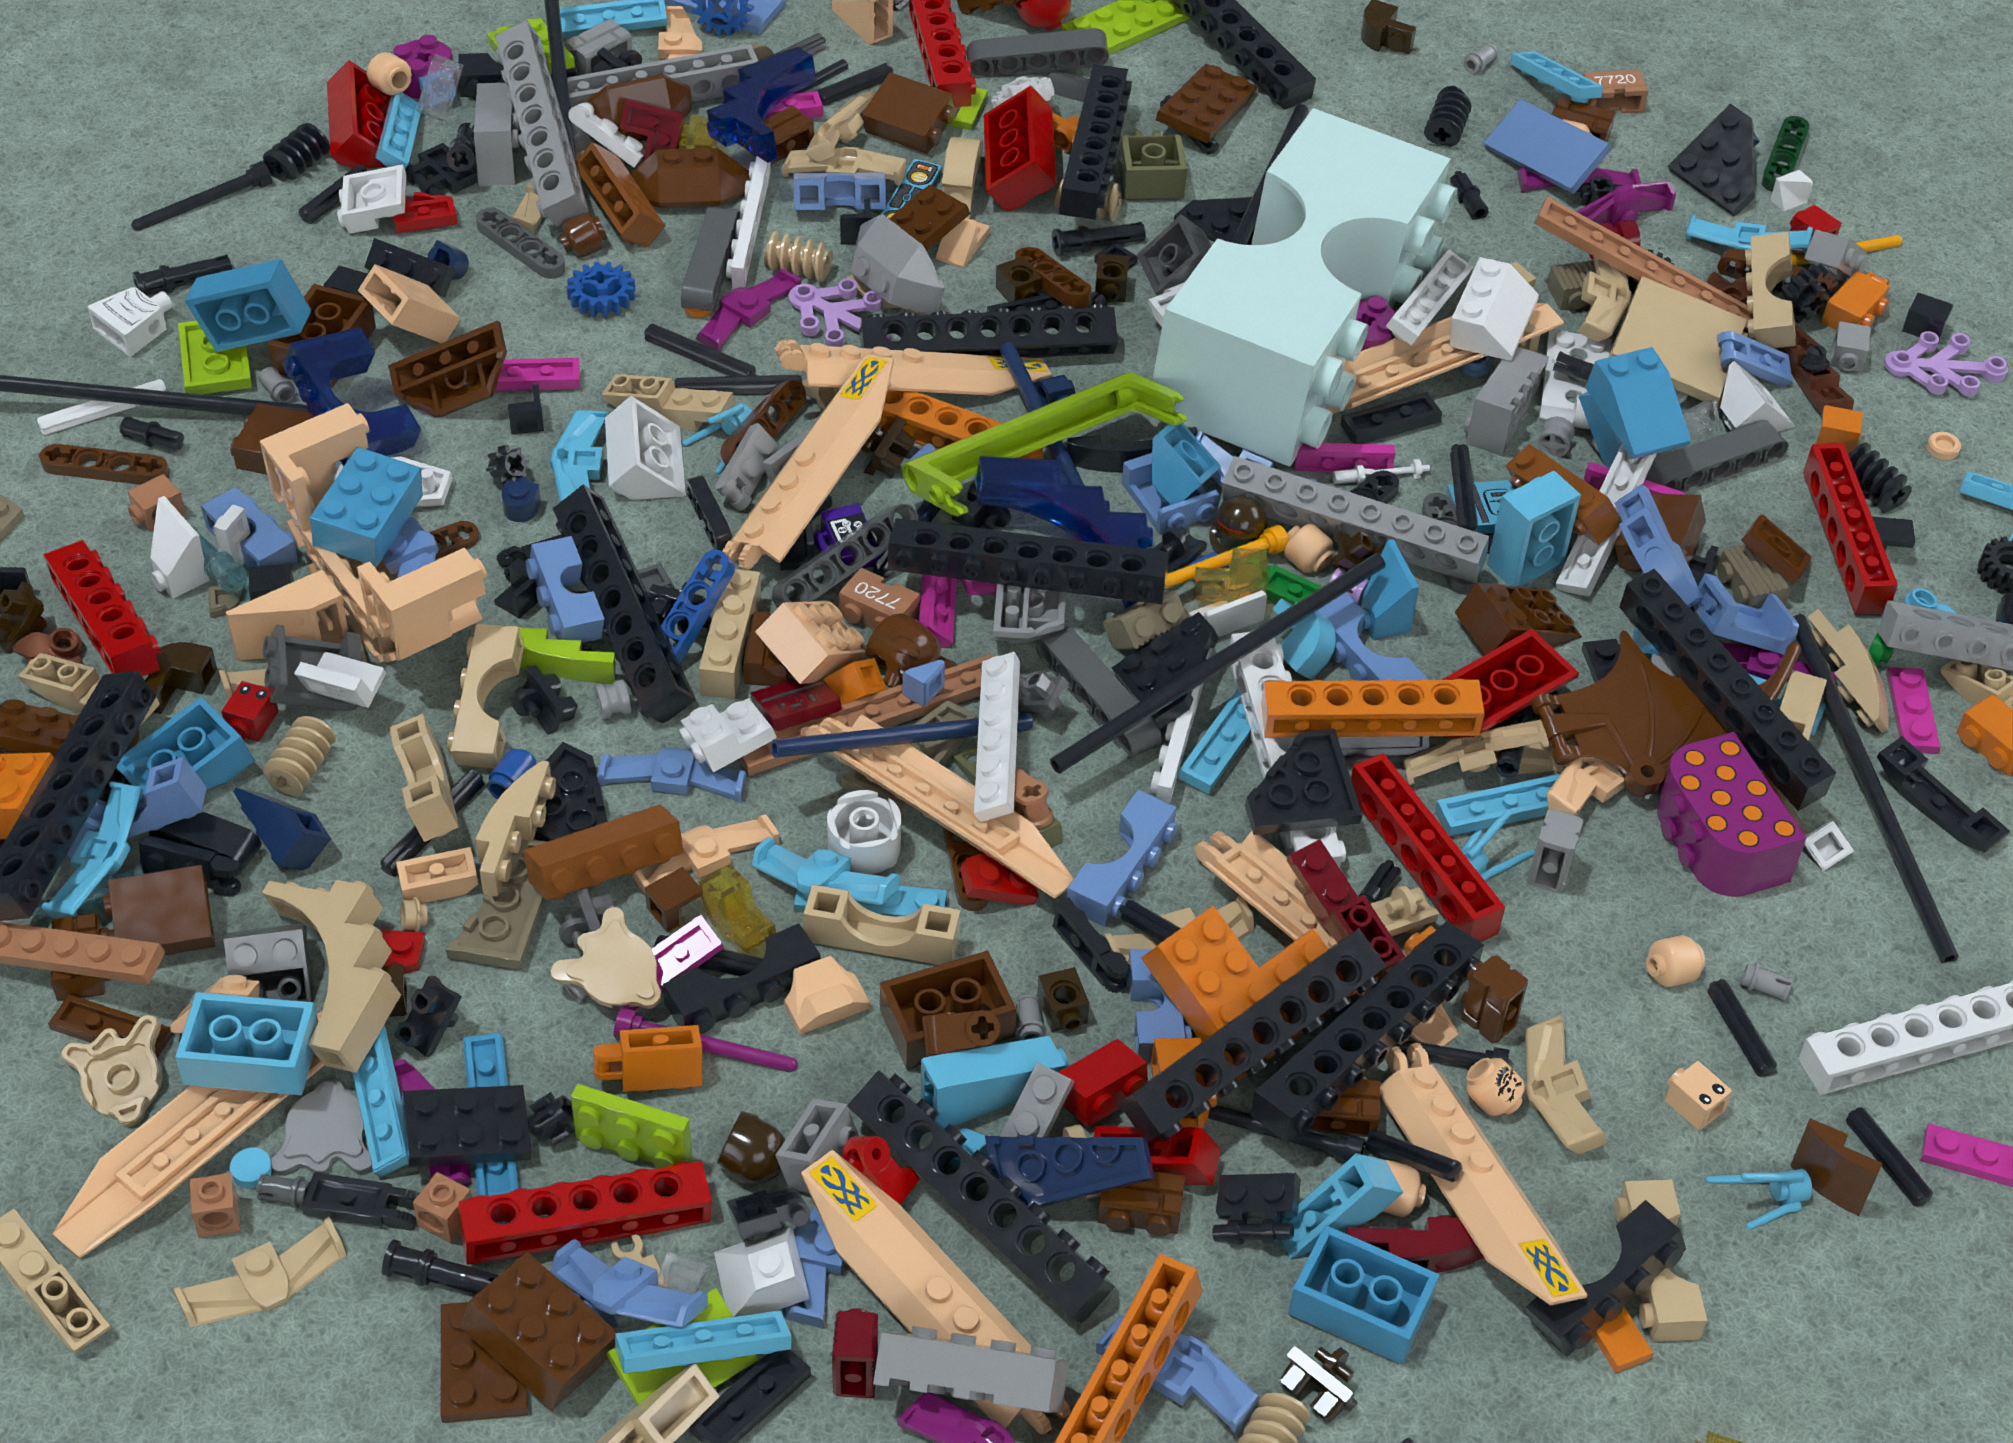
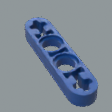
M711 550L701 558L661 625L667 638H671L678 643L676 647L673 644L671 646L679 664L683 661L735 572L733 560L721 550ZM715 563L723 565L720 571L712 569ZM707 578L709 581H712L714 583L712 586H710L703 580ZM700 589H706L707 596L704 602L699 605H693L692 597L694 593ZM682 619H688L689 627L687 631L682 635H675L674 628L677 622Z

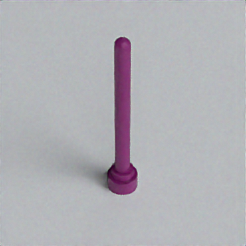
M621 1008L616 1018L613 1035L614 1038L620 1039V1030L662 1028L667 1026L644 1021V1017L638 1016L637 1011ZM700 1035L702 1051L785 1072H793L797 1069L798 1062L793 1057Z

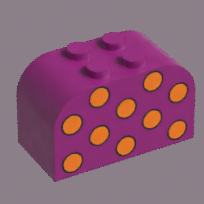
M1731 732L1691 743L1679 748L1673 754L1657 804V816L1664 837L1668 840L1671 839L1678 849V857L1682 865L1685 867L1689 866L1694 876L1704 887L1724 896H1744L1790 883L1806 837L1737 735Z

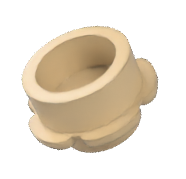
M413 897L412 900H402L400 923L402 931L418 932L420 927L427 925L426 904H420L417 897Z

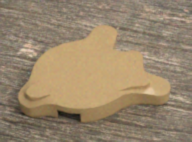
M611 907L604 912L599 929L584 933L578 937L577 943L579 949L583 952L582 957L559 960L551 967V975L555 982L578 985L593 1000L609 1008H613L612 1005L621 1006L629 1004V1007L639 1006L650 1009L658 1005L662 997L661 990L657 984L655 954L642 938L633 934L627 928L624 913L618 907Z
M151 1015L142 1016L126 1038L121 1039L114 1029L108 1028L101 1032L91 1044L74 1042L67 1044L62 1050V1058L66 1064L79 1072L81 1090L87 1102L96 1111L116 1118L125 1127L136 1126L144 1119L146 1109L156 1098L162 1085V1068L155 1054V1043L161 1030V1024L156 1017Z

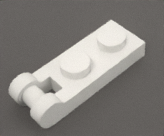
M583 102L570 109L569 119L572 123L635 168L643 162L645 151L642 149L643 145L630 136L626 138L618 132V127L610 120L605 118L602 120L596 116L591 104Z

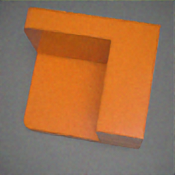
M1825 405L1822 411L1821 427L1815 444L1844 443L1849 454L1857 447L1861 435L1863 412Z
M875 658L852 662L823 678L825 683L840 698L841 705L887 690Z

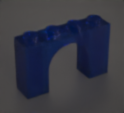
M359 327L290 343L283 366L286 374L292 378L298 388L301 400L308 405L312 414L316 417L344 405L333 393L330 382L367 373L375 351ZM407 404L374 412L353 409L356 414L361 413L369 426V432L366 433L369 448L366 450L387 456L413 448L422 430ZM351 456L340 460L343 466H345Z

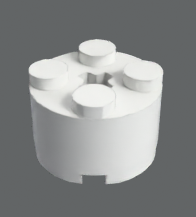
M858 790L844 794L837 800V804L831 810L830 808L827 814L828 850L851 858L850 872L873 875L893 867L901 851V813L898 806L890 798L887 801L878 797V792L871 790Z

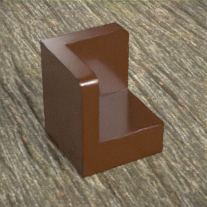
M683 867L645 887L646 908L666 932L680 925L678 909L702 896L701 887Z

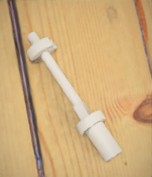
M1413 459V464H1410L1409 467L1381 470L1365 469L1363 465H1356L1354 469L1333 471L1332 477L1334 484L1357 482V485H1359L1374 472L1384 470L1395 475L1412 473L1414 479H1420L1422 472L1430 471V465H1422L1420 459Z

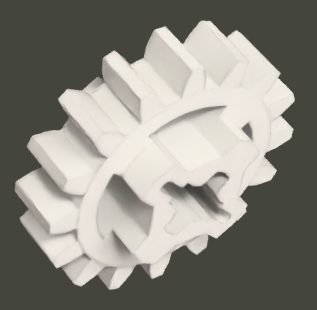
M1026 76L1016 78L1015 81L1003 85V91L996 92V96L991 97L993 108L1030 85L1045 101L1051 99V96L1055 95L1051 79H1047V77L1040 79L1039 77L1027 78Z

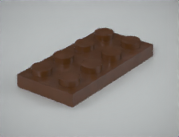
M1205 64L1158 110L1156 121L1208 144L1249 102L1255 94L1257 86L1249 83L1243 77L1233 76L1222 71L1218 66Z
M17 699L6 700L0 704V748L19 753H51L55 757L79 715L58 712L57 709L52 707L40 708L27 705L25 702ZM137 730L125 753L136 746L139 741V730Z

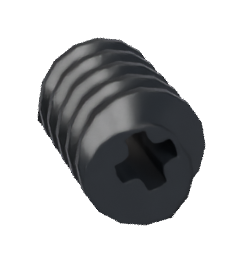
M1447 86L1438 93L1424 129V135L1430 142L1452 147L1460 141L1472 109L1470 99L1460 88Z
M303 123L296 130L290 132L288 136L281 139L279 143L275 144L272 149L266 151L263 155V162L266 164L272 177L280 181H285L286 178L295 180L298 178L299 173H304L306 168L314 165V162L320 160L323 154L325 155L330 152V143L327 137L315 125Z
M1867 442L1862 443L1848 454L1864 496H1869V500L1875 505L1878 504L1881 511L1884 513L1902 505L1912 492L1910 485L1905 486L1908 477L1904 474L1897 475L1898 468L1895 466L1888 467L1889 461L1886 458L1879 459L1880 453L1876 450L1871 451L1870 444Z

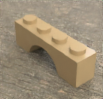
M1789 231L1750 236L1751 249L1745 250L1747 268H1752V272L1746 273L1747 290L1753 292L1752 296H1747L1748 314H1753V319L1748 320L1749 338H1755L1757 342L1771 348L1796 346L1792 301L1777 298L1770 293L1779 282L1793 275Z
M735 569L732 579L716 604L699 666L700 695L735 699L742 674L744 646L751 615L754 612H758L761 601L760 572Z
M476 624L474 637H469L468 666L462 669L460 676V686L463 689L461 700L457 699L454 705L455 730L449 732L447 740L448 752L452 753L456 765L494 769L502 759L506 736L500 721L493 719L484 712V703L487 695L495 685L519 674L524 641L518 627Z
M424 714L390 727L393 748L408 782V786L402 788L406 810L423 841L444 836L451 830L458 828L441 747Z
M812 885L803 914L804 931L812 943L937 965L954 961L960 937V910L923 904L916 912L906 916H885L861 906L847 890Z
M1672 1179L1624 1182L1620 1197L1615 1198L1614 1213L1617 1222H1621L1644 1200H1647L1673 1224L1677 1225L1681 1213ZM1665 1268L1654 1278L1650 1288L1641 1294L1642 1303L1639 1306L1640 1324L1642 1328L1649 1329L1651 1342L1700 1340L1708 1320L1699 1284L1686 1281L1672 1273L1668 1268Z

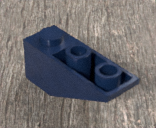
M241 788L233 790L241 804V810L249 817L256 829L257 836L263 840L271 853V859L279 867L298 870L309 868L331 840L316 814L263 793Z

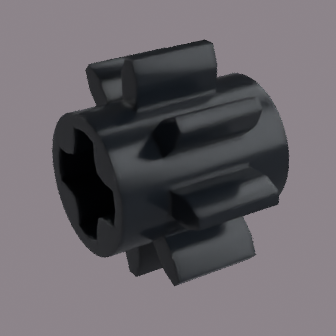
M1605 177L1591 179L1590 185H1582L1580 194L1582 198L1581 205L1587 206L1612 192L1617 186H1613L1612 181Z
M508 444L498 446V452L487 455L490 461L486 471L494 478V484L503 483L506 480L515 481L520 477L527 478L525 471L529 460H526L521 454L520 447L510 450Z
M552 1092L530 1105L534 1113L528 1116V1124L532 1133L540 1141L544 1142L551 1138L553 1144L556 1145L575 1132V1128L572 1125L574 1123L572 1103L567 1097L562 1095L555 1099Z

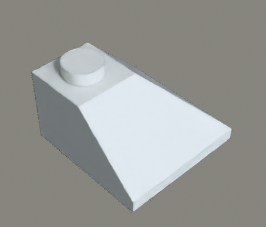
M1733 361L1728 368L1720 408L1728 417L1724 420L1728 428L1733 431L1763 420L1768 421L1777 431L1794 428L1793 422L1764 384Z
M165 496L158 498L150 556L154 572L150 573V576L158 591L166 590L174 599L210 580L199 534Z
M791 1225L773 1231L772 1235L767 1238L748 1240L714 1252L724 1301L733 1317L773 1312L810 1299Z

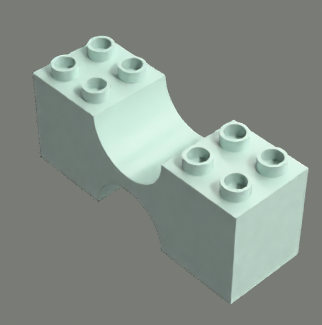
M1313 108L1266 172L1252 244H1236L1217 238L1165 309L1152 381L1171 388L1183 396L1184 401L1176 403L1174 409L1178 413L1182 412L1188 418L1184 425L1196 427L1198 431L1200 430L1203 433L1289 467L1297 457L1298 450L1303 443L1318 449L1325 439L1332 420L1333 412L1327 410L1328 407L1343 411L1355 385L1356 375L1344 371L1346 359L1354 362L1358 358L1368 333L1369 325L1356 320L1360 299H1370L1371 297L1379 296L1387 301V306L1391 309L1396 302L1404 304L1421 283L1423 277L1422 270L1430 272L1440 257L1444 238L1434 234L1436 221L1442 224L1446 222L1457 195L1456 187L1445 184L1451 158Z

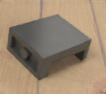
M276 624L271 635L266 636L263 643V657L268 658L264 683L266 688H270V702L342 711L356 710L358 706L356 704L308 691L294 673L300 662L317 666L325 652L363 662L361 634L346 632L341 643L286 637L284 625Z

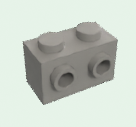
M1815 229L1804 259L1811 264L1814 263L1816 266L1822 263L1836 275L1835 280L1844 283L1846 278L1849 279L1856 271L1863 273L1867 265V251L1849 238Z
M812 1099L775 1155L789 1188L809 1193L801 1172L832 1149L843 1158L842 1152L846 1141L851 1137L859 1136L847 1104Z

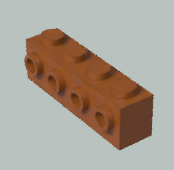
M592 142L577 160V170L584 179V183L590 188L595 199L602 206L607 217L614 224L623 240L631 245L637 243L643 247L650 246L666 225L620 158Z
M1528 444L1505 465L1512 476L1509 482L1515 489L1529 483L1536 477H1542L1552 471H1556L1577 490L1581 497L1573 530L1578 535H1584L1597 545H1600L1620 527L1619 524L1622 523V520L1609 497L1532 445Z
M661 804L524 850L529 883L546 900L564 898L570 892L585 887H596L605 880L619 875L633 874L637 869L651 864L668 862L672 857L684 853L679 820Z

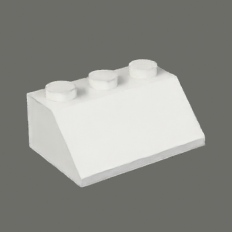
M1479 257L1452 316L1450 347L1512 361L1538 301L1539 294L1511 264Z
M630 396L605 417L609 487L617 494H622L630 500L684 497L686 492L680 426L633 396Z

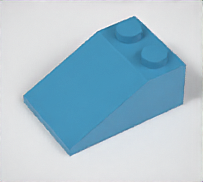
M1653 347L1595 361L1585 388L1632 460L1690 445L1691 438L1669 371Z
M200 696L126 752L116 769L132 786L142 787L143 794H145L150 768L184 757L206 785V790L229 782L255 762V759L241 736Z

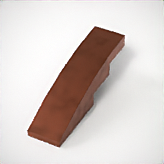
M1795 326L1796 346L1775 349L1789 355L1791 374L1803 394L1821 414L1825 405L1853 410L1854 399L1839 387L1840 374L1831 366L1822 372H1810L1801 365V360L1806 358V350L1810 346L1814 347L1820 344L1800 327Z

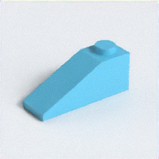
M1356 1153L1299 1203L1297 1217L1282 1218L1281 1223H1293L1294 1238L1281 1240L1290 1259L1310 1253L1325 1225L1346 1233L1347 1227H1358L1375 1218L1403 1194L1386 1160Z

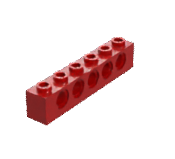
M909 0V14L930 86L951 93L954 107L971 106V95L976 94L975 77H971L970 61L966 60L965 45L961 44L960 29L956 28L955 13H951V0Z
M1844 443L1812 444L1803 474L1854 613H1884L1887 600L1893 601L1898 583Z
M80 540L43 554L51 580L111 674L138 671L143 677L160 670L156 656L161 654V650L153 634L149 635L142 617L137 618L132 602L130 600L126 601L120 584L114 583L109 568L107 566L103 567L102 560L96 549L90 551L84 540Z
M1382 753L1354 764L1351 781L1360 809L1446 921L1457 926L1479 942L1498 935L1505 911L1504 904L1387 756Z
M702 1161L692 1163L678 1162L672 1166L650 1170L641 1168L631 1173L613 1176L599 1175L589 1180L571 1183L557 1182L547 1187L529 1190L520 1188L510 1193L492 1196L477 1195L468 1200L458 1201L459 1227L467 1265L523 1256L526 1252L535 1254L559 1250L573 1239L579 1241L582 1246L629 1238L635 1234L641 1236L707 1223L711 1221L712 1199ZM667 1194V1195H671V1196H669V1197H663V1196H660V1195ZM621 1201H629V1202H631V1203L624 1204V1203H620V1202H621ZM580 1208H589L590 1210H580ZM539 1215H550L549 1217H539ZM502 1221L509 1222L507 1224H498V1222Z

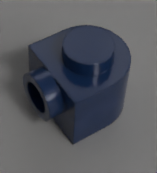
M436 240L428 253V258L455 268L452 280L462 278L468 270L469 260L465 252L448 243Z
M1065 375L1041 379L1036 383V389L1045 406L1075 394L1073 382L1068 380Z
M524 477L517 478L515 481L506 480L502 490L505 517L513 522H526L534 518L541 501L539 484L533 483L530 479Z

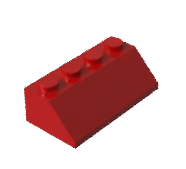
M350 60L327 81L330 156L338 164L345 165L350 169L359 165H364L366 168L386 167L375 157L393 95H387L373 87L368 80L367 71Z
M1530 629L1441 680H1479L1485 713L1480 731L1481 734L1531 705V700L1536 696L1550 694L1578 678L1579 672L1537 632ZM1443 736V737L1474 738L1475 736Z

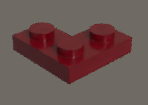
M626 99L620 129L648 136L644 162L656 150L679 149L686 113Z

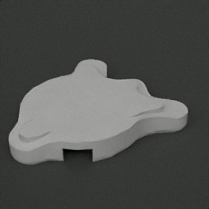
M337 1080L323 1081L314 1091L300 1098L292 1106L287 1114L285 1123V1142L271 1160L272 1171L279 1176L287 1175L300 1168L308 1169L312 1173L327 1174L332 1163L335 1161L343 1162L356 1174H366L373 1169L369 1151L363 1144L365 1130L358 1099L344 1090L341 1082Z

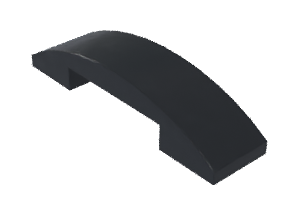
M1187 427L1191 431V433L1196 437L1198 432L1197 428ZM1100 435L1067 438V451L1075 467L1101 472H1123L1124 462L1152 453L1153 440L1102 444Z
M1903 736L1878 753L1877 758L1882 768L1903 797L1960 843L1975 850L1987 852L2009 835L2010 830L1984 807L1975 813L1924 768L1929 759Z

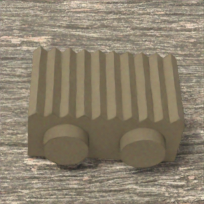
M1583 260L1581 263L1577 261L1575 264L1571 262L1569 265L1567 263L1564 265L1559 264L1558 266L1554 264L1551 267L1547 287L1560 310L1570 308L1577 310L1584 306H1591L1589 303L1582 301L1581 296L1584 278L1590 271L1596 273L1594 260H1588L1587 262Z
M1745 543L1742 546H1732L1729 549L1726 547L1723 550L1720 562L1717 565V574L1720 581L1726 582L1732 590L1736 603L1760 609L1767 596L1771 593L1777 595L1784 606L1786 605L1791 588L1782 575Z
M1175 590L1164 592L1162 605L1138 602L1104 620L1103 626L1113 649L1122 651L1138 649V646H1143L1144 643H1149V640H1153L1155 637L1168 632L1188 617L1178 593Z

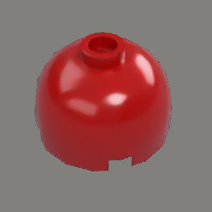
M1021 0L1014 5L1019 16L1027 25L1034 28L1045 27L1047 31H1051L1062 25L1061 20L1069 14L1072 0Z

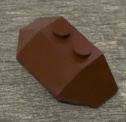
M664 74L605 86L587 101V103L593 106L596 116L602 120L603 118L610 120L618 127V132L626 138L630 136L637 141L647 140L648 136L620 129L626 99L686 113L685 118L692 111L690 86L685 83L682 84Z
M705 147L697 149L671 148L656 150L630 173L651 205L659 208L721 206L738 199L742 195L745 196V184L747 180L749 181V170L719 148Z
M494 321L388 365L394 395L436 418L446 416L493 397L507 354L501 323Z

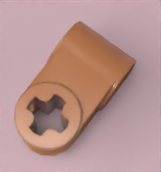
M1016 768L1014 811L1032 822L1037 830L1049 826L1054 816L1052 809L1047 805L1046 799L1049 795L1047 785L1029 776L1022 769Z

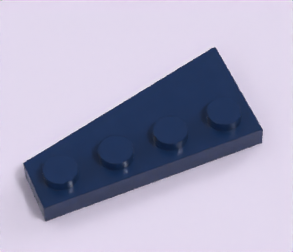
M985 1136L989 1159L995 1164L991 1172L1000 1180L1006 1175L1024 1191L1019 1198L1029 1207L1033 1202L1037 1203L1040 1207L1155 1179L1147 1139L1142 1137ZM1011 1209L1005 1215L1015 1214L1017 1211L1016 1209Z

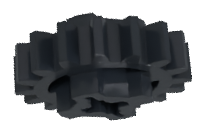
M1813 263L1807 271L1802 268L1796 277L1792 275L1790 277L1791 282L1781 287V294L1776 297L1792 301L1794 319L1797 323H1800L1804 318L1807 320L1811 319L1815 312L1818 314L1821 312V307L1827 305L1830 296L1835 294L1836 291L1833 287L1838 284V281L1835 280L1836 275L1827 266L1825 267L1822 263L1816 266Z

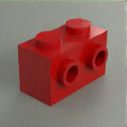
M1118 1038L1058 1072L1075 1081L1063 1107L1087 1127L1121 1108L1118 1104L1148 1082L1147 1062Z

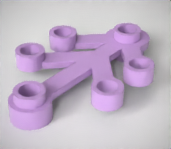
M851 278L841 280L838 286L820 289L810 284H800L793 287L789 292L790 304L801 311V333L805 336L818 334L820 328L818 318L813 315V309L824 314L827 330L825 341L827 346L842 347L845 343L844 332L839 329L838 321L860 332L861 318L851 313L860 311L877 312L883 306L882 298L874 291L865 293L863 299L835 303L826 301L840 297L844 299L856 297L858 294L857 282ZM892 334L886 335L892 341Z
M1925 331L1921 333L1918 343L1907 351L1890 352L1886 355L1884 361L1885 367L1890 374L1897 377L1909 375L1926 386L1929 392L1937 395L1943 394L1946 391L1948 383L1956 387L1965 396L1977 394L1980 386L1979 379L1971 375L1961 377L1957 373L1981 374L1985 380L1998 383L2005 379L2008 372L2007 362L1999 356H1991L1984 362L1951 360L1958 354L1966 353L1968 350L1970 338L1962 333L1953 334L1948 346L1930 359H1923L1919 357L1925 352L1935 351L1939 342L1937 334ZM1924 371H1931L1934 374L1930 376Z

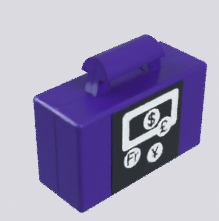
M858 503L821 512L822 532L819 530L814 535L820 553L828 548L824 540L827 541L830 547L867 521ZM869 530L867 534L868 543L873 547H877L876 539L872 531ZM843 548L840 558L845 565H848L853 555ZM880 554L868 563H866L861 568L866 569L873 567V563L880 556Z

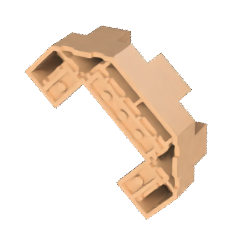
M346 403L260 440L261 450L272 494L277 504L284 501L286 511L292 518L286 521L298 548L305 545L307 555L313 562L307 565L310 574L323 570L342 595L347 623L355 633L361 634L362 643L377 663L398 661L451 637L453 633L483 620L477 607V598L486 594L483 579L487 577V573L482 562L478 558L473 559L465 548L398 578L399 572L391 575L385 566L384 558L375 567L370 561L364 563L313 546L310 516L335 481L333 475L337 473L335 462L351 456L357 447L369 448L366 433L369 432V426L366 419L361 413L356 414L351 406Z

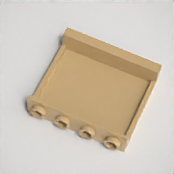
M1642 276L1630 300V305L1627 308L1609 357L1653 347L1668 369L1674 389L1709 403L1705 417H1710L1714 408L1721 409L1723 389L1728 373V368L1722 367L1720 363L1722 349L1718 347L1717 335L1724 331H1733L1747 337L1748 333L1743 332L1747 319Z

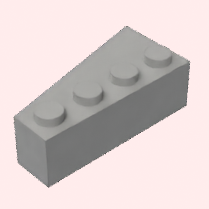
M506 83L477 84L474 142L479 186L515 185V148H519L518 135H520V129L512 115L516 111L508 99L507 92L510 89Z
M1517 347L1512 361L1499 359L1497 368L1476 396L1473 411L1467 417L1464 426V432L1468 433L1466 444L1503 456L1544 379L1549 356Z
M912 1326L911 1334L881 1332L873 1382L875 1385L887 1387L910 1386L909 1390L937 1394H945L947 1392L951 1393V1396L955 1398L985 1401L986 1399L991 1400L993 1404L1042 1412H1062L1069 1360L1055 1358L1056 1350L1031 1346L1029 1354L1015 1351L1016 1343L991 1339L990 1347L976 1345V1336L952 1333L951 1340L936 1338V1329Z

